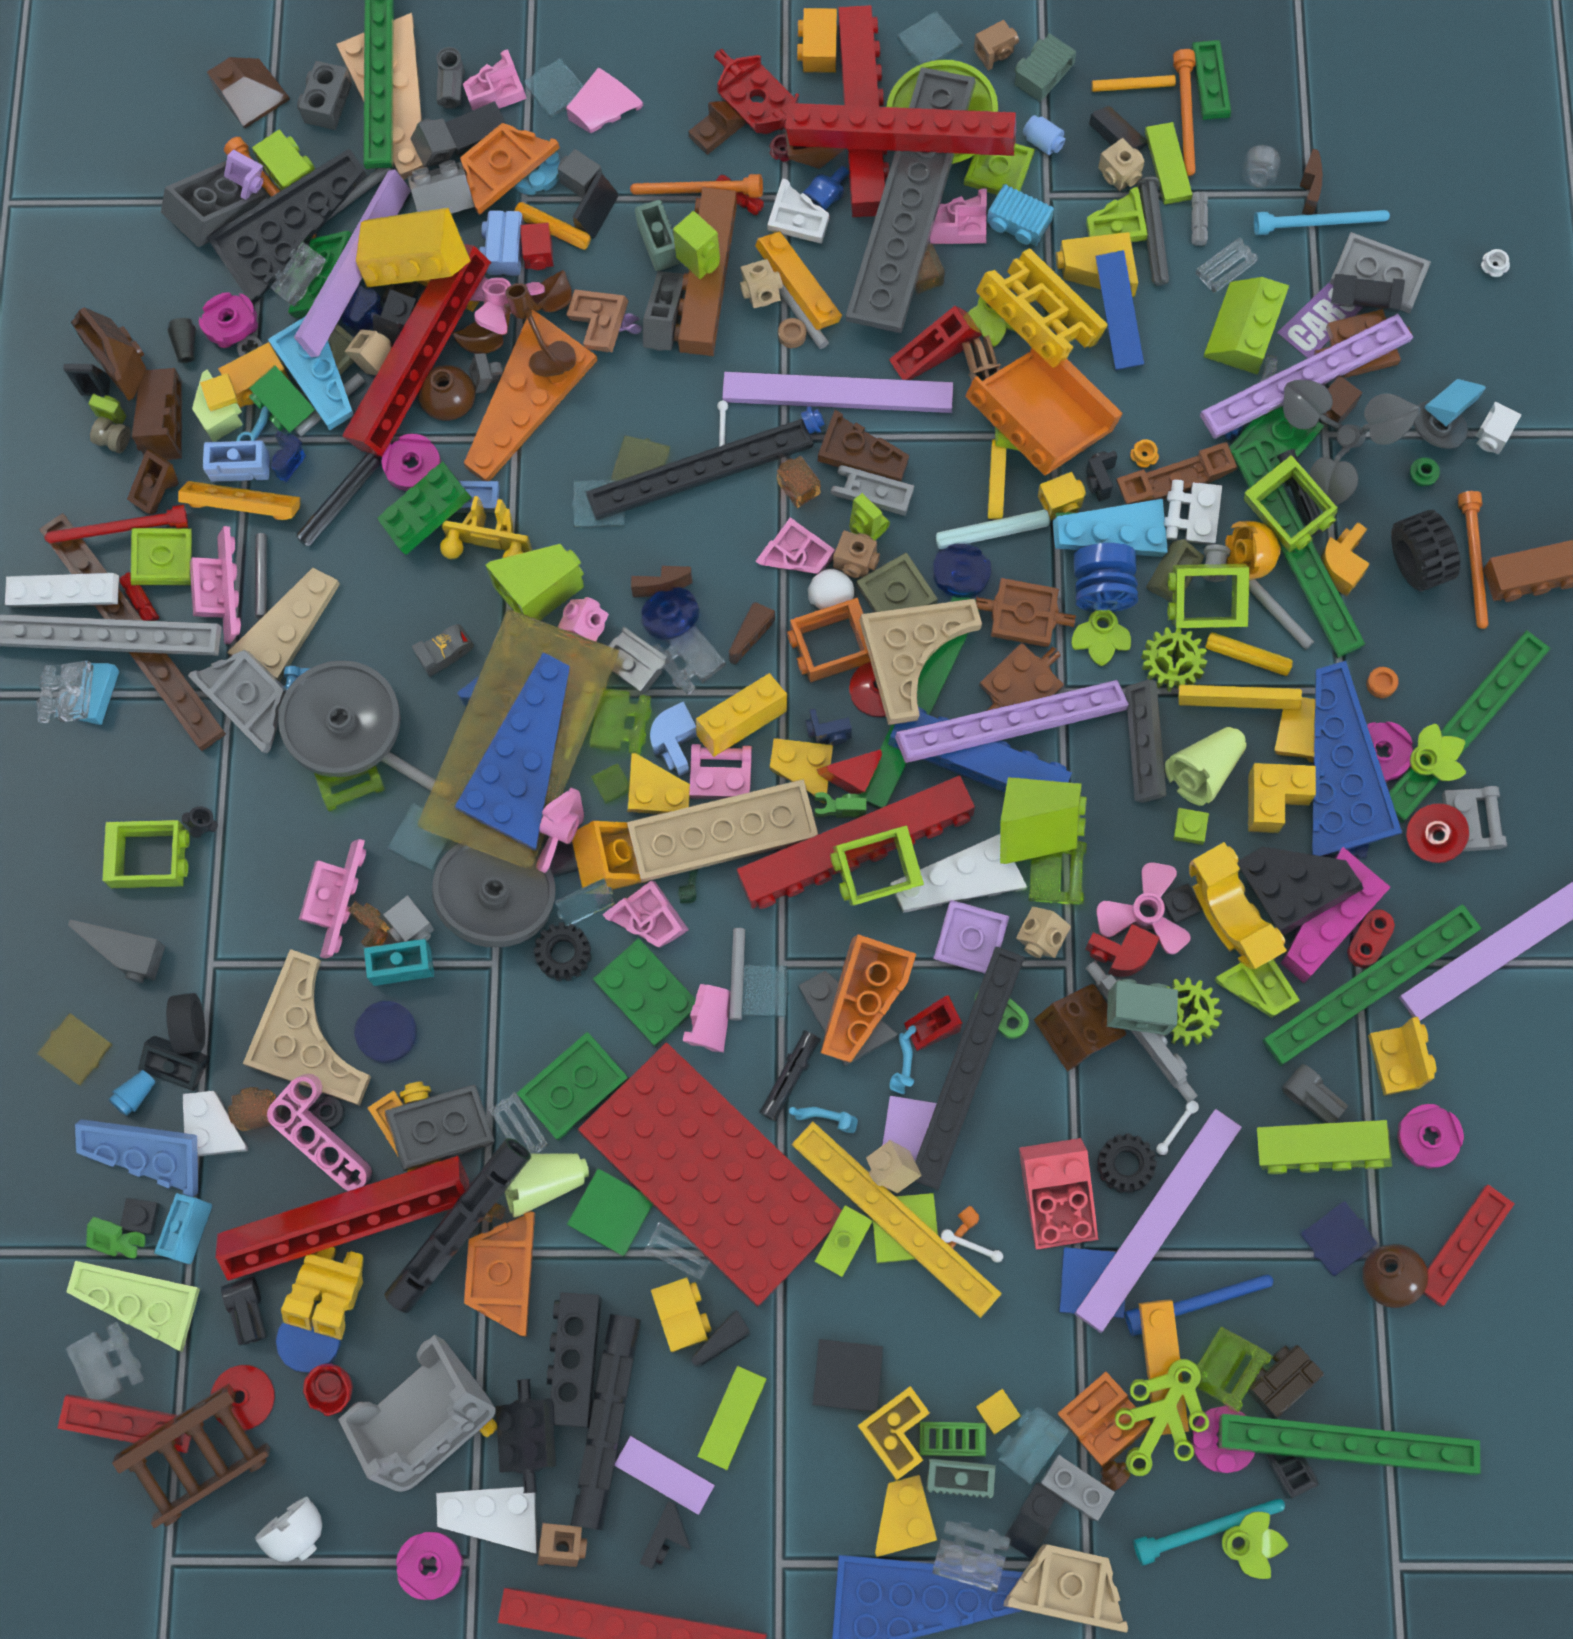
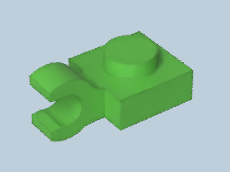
M825 792L815 793V801H824L827 804L823 809H815V816L817 817L836 815V818H859L866 815V798H860V795L845 794L842 798L833 800Z
M93 1216L87 1224L86 1247L114 1257L120 1252L128 1258H136L138 1247L133 1245L144 1247L146 1236L140 1232L122 1234L121 1226Z

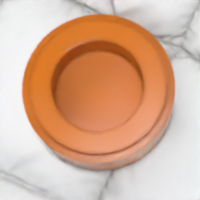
M1378 667L1368 676L1366 686L1373 696L1387 698L1397 689L1398 677L1392 669Z

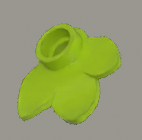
M981 297L978 299L977 306L968 312L979 330H981L983 337L990 336L993 347H996L1001 342L1006 329L1015 331L993 308H989Z
M1096 610L1090 615L1088 622L1076 627L1071 644L1074 650L1088 649V653L1094 663L1098 666H1104L1112 659L1115 649L1121 651L1130 650L1131 636L1125 627L1118 624V619L1112 611ZM1099 621H1105L1108 624V627L1101 628L1098 626L1097 623Z
M1437 724L1429 725L1418 736V747L1410 755V765L1420 775L1433 774L1441 781L1457 780L1466 774L1463 766L1455 761L1462 753L1465 740L1454 736L1442 737ZM1421 756H1425L1429 760L1427 766L1420 762Z
M1252 1512L1246 1515L1239 1526L1229 1528L1222 1537V1548L1226 1555L1231 1559L1238 1560L1242 1571L1257 1579L1271 1578L1268 1558L1276 1556L1288 1547L1287 1541L1279 1532L1268 1528L1270 1514L1266 1512ZM1236 1537H1241L1244 1540L1243 1545L1239 1548L1232 1545Z

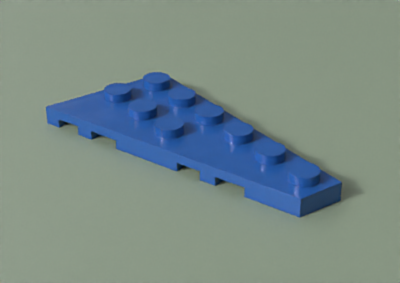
M544 652L455 805L457 811L534 851L537 849L539 827L543 817L542 811L547 795L570 672L569 665Z
M1346 661L1316 669L1314 719L1316 795L1313 799L1312 855L1324 857L1338 853L1342 847L1348 850L1400 835L1402 830Z

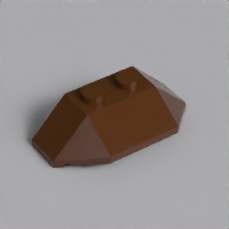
M85 307L80 309L75 315V319L71 321L72 326L84 345L127 400H132L146 370V366L141 360V357L144 356L142 349L135 340L133 341L124 326L118 328L111 318Z

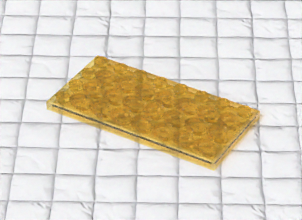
M507 609L417 826L423 830L532 870L546 834L539 831L537 849L534 851L457 811L455 805L543 652L570 666L544 808L561 796L618 658L619 650Z

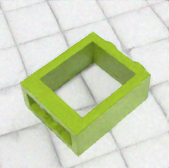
M1292 455L1244 493V501L1262 522L1274 531L1277 539L1289 553L1295 548L1298 550L1304 548L1312 541L1311 535L1318 529L1322 532L1325 531L1336 521L1334 517L1338 507ZM1290 477L1296 480L1323 511L1320 516L1292 538L1260 503V501Z
M1173 565V573H1168V590L1173 591L1172 602H1168L1167 616L1168 620H1172V624L1176 628L1248 627L1249 567L1247 565ZM1232 575L1231 617L1184 618L1185 576Z
M179 820L106 822L102 881L110 888L183 886L184 877L188 875V861L184 858L185 848H188L190 843L189 831L186 830ZM173 836L171 874L124 876L126 837Z
M907 825L834 846L835 853L830 854L835 872L840 871L843 882L839 883L843 901L848 900L850 906L924 885ZM894 837L906 881L857 895L844 851Z

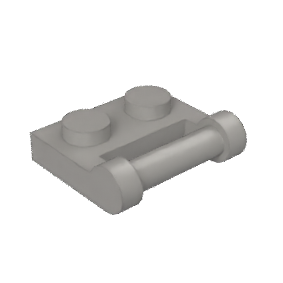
M1489 786L1481 789L1446 790L1442 793L1443 804L1458 809L1468 822L1469 840L1463 851L1494 850L1507 847L1506 837L1502 836L1497 798L1500 797L1499 787ZM1485 800L1490 838H1482L1477 801Z

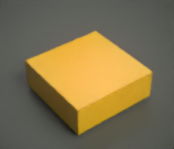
M228 373L200 382L210 412L238 402Z
M1003 1389L975 1407L993 1435L1021 1416Z

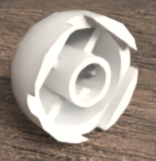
M307 1496L290 1505L286 1513L279 1518L276 1516L256 1535V1542L269 1557L280 1562H289L297 1557L303 1561L317 1549L314 1543L321 1535L322 1519L316 1506Z

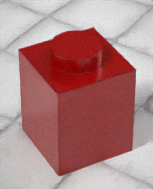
M549 222L520 225L522 254L526 269L543 270L546 267H554Z

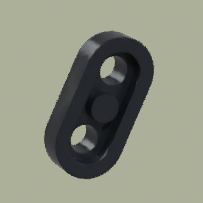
M330 1096L318 1097L308 1109L329 1129L338 1127L345 1118V1109L342 1103ZM283 1105L281 1119L289 1121L291 1111L287 1106ZM331 1107V1115L323 1117L322 1112L324 1108ZM303 1126L302 1131L313 1129L309 1126Z

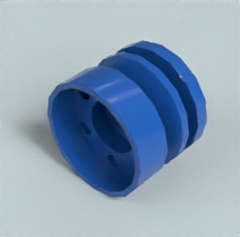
M1098 543L1080 548L1074 553V576L1078 579L1075 584V591L1077 592L1075 599L1076 605L1080 609L1089 612L1096 610L1115 612L1130 608L1138 602V591L1136 590L1138 582L1133 576L1137 570L1136 551L1133 547L1120 543Z

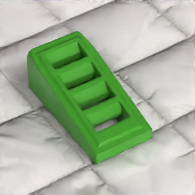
M920 1422L919 1455L985 1457L986 1423ZM930 1429H936V1449H929ZM943 1429L949 1430V1449H942ZM956 1430H962V1449H956ZM969 1430H975V1449H969Z

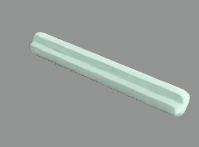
M1044 509L946 530L936 534V543L939 549H946L1049 526L1050 517L1048 511Z

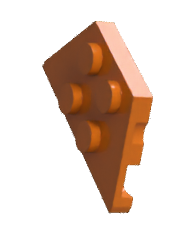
M501 123L462 155L460 159L476 212L479 215L560 149L558 141L552 138L550 141L537 138L533 132L517 130L513 126Z
M527 1212L524 1216L498 1225L493 1230L476 1235L468 1241L464 1304L522 1337H527L535 1225L534 1212Z

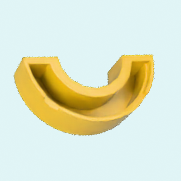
M1225 842L1190 862L1189 874L1191 877L1196 876L1197 884L1192 887L1207 920L1229 951L1236 949L1241 955L1238 957V961L1250 969H1256L1287 951L1283 945L1285 944V939L1280 930L1276 927L1274 928L1271 923L1265 922L1255 905L1248 902L1244 894L1245 887L1238 878L1240 870L1237 865L1238 857L1235 851L1230 846L1227 847Z

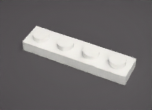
M114 573L6 577L5 606L17 608L118 604L119 575Z

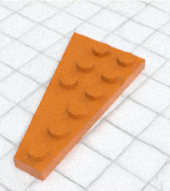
M532 310L531 314L545 345L548 347L556 341L567 342L575 351L576 363L571 370L565 371L560 375L542 377L534 374L530 369L529 360L535 352L542 349L526 318L464 461L465 468L482 481H490L597 361V356L535 310Z

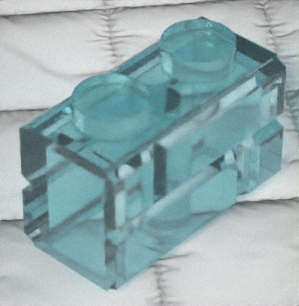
M1038 1406L1033 1411L1028 1408L1025 1410L1016 1423L1021 1427L1014 1438L1007 1435L997 1449L1001 1453L998 1461L1028 1485L1034 1481L1069 1432L1066 1427Z

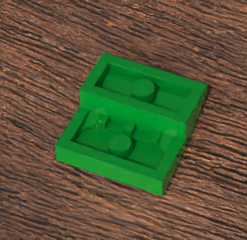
M597 1169L567 1225L625 1257L653 1205L638 1190Z

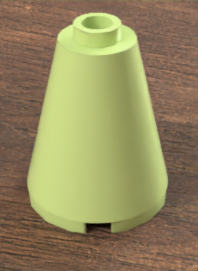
M1225 727L1173 754L1165 762V772L1169 782L1171 783L1174 780L1180 787L1177 792L1190 803L1198 806H1203L1206 802L1209 804L1214 800L1246 750L1244 734L1238 729Z
M531 1154L530 1161L504 1191L510 1213H513V1217L521 1216L584 1185V1178L589 1177L585 1158L580 1159L578 1154Z

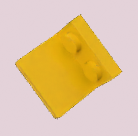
M1419 1017L1411 1018L1402 1027L1373 1032L1368 1035L1384 1096L1420 1089L1434 1079V1073L1437 1071L1436 1062L1433 1055L1428 1054L1426 1046L1428 1033L1425 1025L1420 1024Z

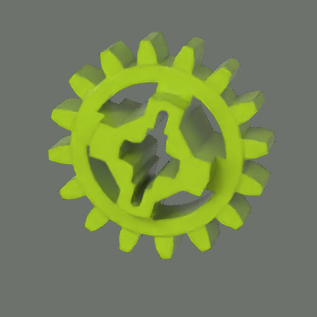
M1166 627L1163 636L1156 631L1153 635V641L1147 640L1145 644L1147 650H1143L1141 658L1146 660L1143 662L1142 670H1150L1147 679L1152 680L1156 678L1157 688L1164 683L1167 685V691L1171 692L1173 686H1177L1179 689V685H1185V683L1195 685V678L1201 679L1204 673L1202 668H1205L1207 665V660L1203 659L1207 651L1204 648H1198L1202 641L1200 638L1194 641L1191 639L1192 631L1183 635L1181 634V628H1177L1175 633H1171L1170 629ZM1170 643V645H1168L1167 647H1160L1164 644ZM1175 651V657H1176V662H1177V663H1176L1175 667L1173 668V662H1172V657H1171V656H1172L1173 652ZM1182 671L1188 672L1184 675L1178 676V674Z
M1188 977L1183 985L1177 979L1172 982V988L1177 989L1178 994L1189 993L1184 998H1178L1177 1026L1170 1032L1173 1035L1171 1040L1173 1044L1180 1038L1183 1039L1184 1046H1188L1191 1039L1199 1045L1202 1042L1201 1035L1209 1039L1213 1034L1209 1027L1217 1029L1220 1024L1214 1019L1222 1014V1010L1214 1009V1006L1220 1000L1219 998H1210V994L1213 991L1211 987L1205 991L1201 989L1203 982L1201 980L1195 986L1191 985V980ZM1199 999L1203 1001L1207 1011L1202 1009ZM1191 1001V1015L1188 1018H1186L1184 1022H1182L1184 1017L1183 1009L1186 1006H1188V1004ZM1192 1025L1202 1026L1195 1031H1185L1187 1027Z

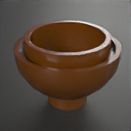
M442 365L431 369L418 392V399L426 414L437 420L450 421L460 418L470 410L475 401V386L470 376L461 368L452 365ZM442 382L449 383L445 387H439L440 383Z
M1387 1244L1377 1248L1368 1256L1363 1266V1284L1367 1293L1377 1303L1386 1307L1400 1308L1416 1302L1423 1295L1428 1284V1270L1424 1260L1416 1251L1402 1244ZM1390 1264L1398 1266L1394 1272H1387L1386 1268Z

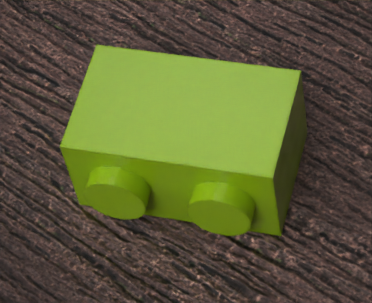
M280 129L252 147L258 163L263 165L265 172L281 191L315 170L310 159L306 155L302 157L298 153L300 149L291 136L286 138Z
M693 210L673 228L676 258L701 279L706 273H712L719 265L718 232Z

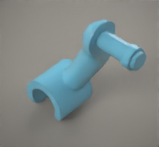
M265 406L262 408L251 433L242 432L237 437V441H256L270 416V411Z
M913 1025L908 1028L905 1034H899V1043L903 1053L902 1074L895 1073L891 1077L889 1084L891 1090L903 1095L905 1094V1085L911 1087L914 1084L913 1078L910 1077L913 1049L909 1039L917 1030Z
M791 1107L789 1109V1113L795 1115L797 1120L821 1117L838 1121L837 1129L851 1134H854L856 1131L858 1119L846 1112L838 1113L819 1107H807L798 1110L795 1107Z

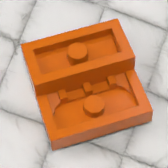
M1107 1372L1102 1374L1057 1413L1102 1469L1144 1434L1151 1425L1147 1419L1135 1422L1134 1426L1128 1430L1120 1429L1116 1425L1115 1414L1119 1409H1132L1136 1406ZM1122 1414L1119 1417V1421L1122 1424H1127L1131 1421V1416Z

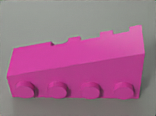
M1344 847L1341 848L1335 859L1348 862L1364 889L1302 924L1297 930L1281 964L1303 983L1312 976L1390 889L1388 884Z

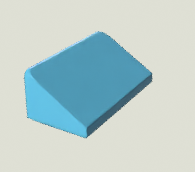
M1457 379L1424 408L1442 424L1447 426L1476 402L1486 387Z
M90 663L72 717L73 719L102 725L119 674V670L114 664Z
M176 1193L154 1254L191 1264L211 1212L212 1204Z

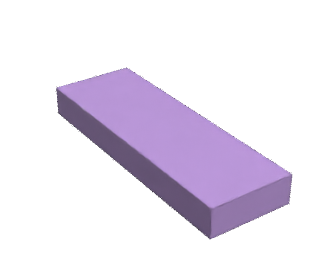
M631 1436L614 1465L698 1515L715 1487L714 1484Z

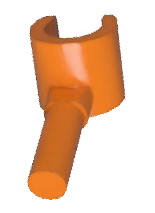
M967 1207L958 1215L964 1224L957 1229L954 1235L961 1238L964 1233L978 1223L979 1215L973 1207ZM951 1241L947 1244L953 1249L957 1243Z

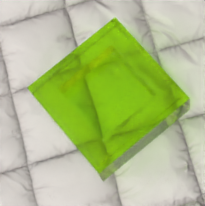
M618 763L591 776L605 804L629 792V782Z

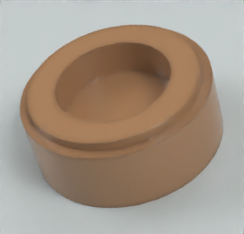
M788 318L782 321L778 327L780 343L787 348L801 346L806 340L805 324L796 318Z

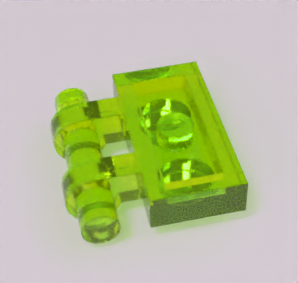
M600 688L590 747L620 752L622 741H629V753L640 755L641 747L645 744L647 734L644 733L646 721L650 719L652 711L649 708L651 697L640 695L638 705L630 704V692ZM627 715L635 717L633 730L624 729Z

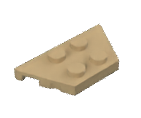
M1043 1544L1004 1600L1003 1606L1119 1632L1127 1633L1128 1631L1127 1622L1123 1621L1118 1601H1120L1119 1593L1112 1581L1113 1572L1110 1561L1106 1557Z

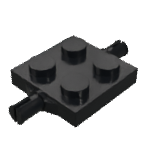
M531 1379L517 1380L518 1400L508 1405L496 1406L500 1473L513 1471L520 1474L523 1473V1494L537 1492L536 1472L546 1467L556 1466L552 1399H531Z

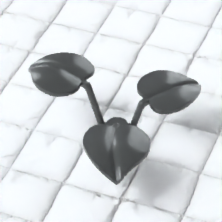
M1300 379L1288 382L1284 387L1283 410L1286 419L1292 426L1298 429H1310L1318 423L1320 418L1323 422L1338 430L1337 441L1343 447L1342 450L1335 456L1334 460L1327 457L1319 458L1313 464L1309 476L1336 506L1347 500L1354 493L1359 480L1356 468L1349 462H1340V459L1349 452L1350 448H1358L1364 443L1368 429H1370L1372 441L1377 444L1386 445L1398 441L1413 426L1420 411L1418 405L1408 402L1397 395L1380 394L1371 399L1365 408L1364 417L1368 424H1365L1363 427L1351 424L1343 426L1324 415L1333 405L1332 395L1325 386L1311 380Z

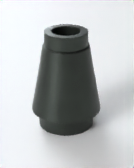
M189 318L171 320L167 332L177 356V361L180 363L194 361L196 327L192 325V320Z

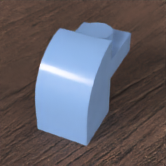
M683 701L657 716L651 727L650 740L654 755L662 754L669 770L675 769L678 777L688 773V762L679 745L697 736L696 725Z

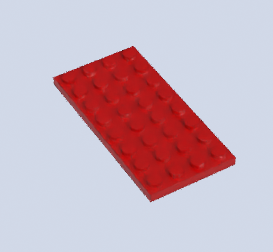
M667 1042L578 1128V1132L757 1308L830 1233L842 1211Z

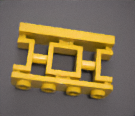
M1030 248L1022 252L1019 260L1016 258L1012 261L1007 271L1011 275L1010 277L1004 279L995 270L988 271L984 274L976 289L977 294L1052 368L1058 366L1061 360L1064 361L1068 358L1073 349V346L1069 343L1070 341L1076 339L1084 348H1091L1098 343L1108 326ZM1037 301L1050 315L1043 318L1030 303Z

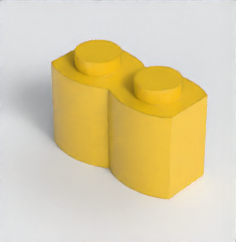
M686 1277L651 1290L672 1353L708 1340L706 1333L711 1332L712 1329L707 1314L703 1313L700 1315L696 1302L702 1299L696 1282L690 1284L689 1279Z

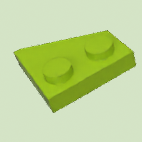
M1138 187L1132 188L1129 194L1117 201L1115 199L1108 203L1104 209L1097 210L1089 215L1086 219L1088 237L1129 232L1131 242L1145 241L1148 234Z
M1274 959L1256 969H1250L1239 963L1214 979L1218 985L1271 1018L1300 1001Z

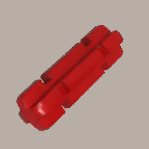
M721 174L716 181H731V179ZM736 192L737 204L743 208L748 207L747 210L752 214L758 215L764 208V201L759 197L750 198L749 195H744L743 192Z
M131 572L121 576L119 582L125 589L143 621H157L159 616L140 585H131Z

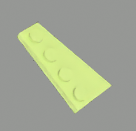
M75 1261L67 1288V1293L181 1352H183L200 1288L78 1261Z

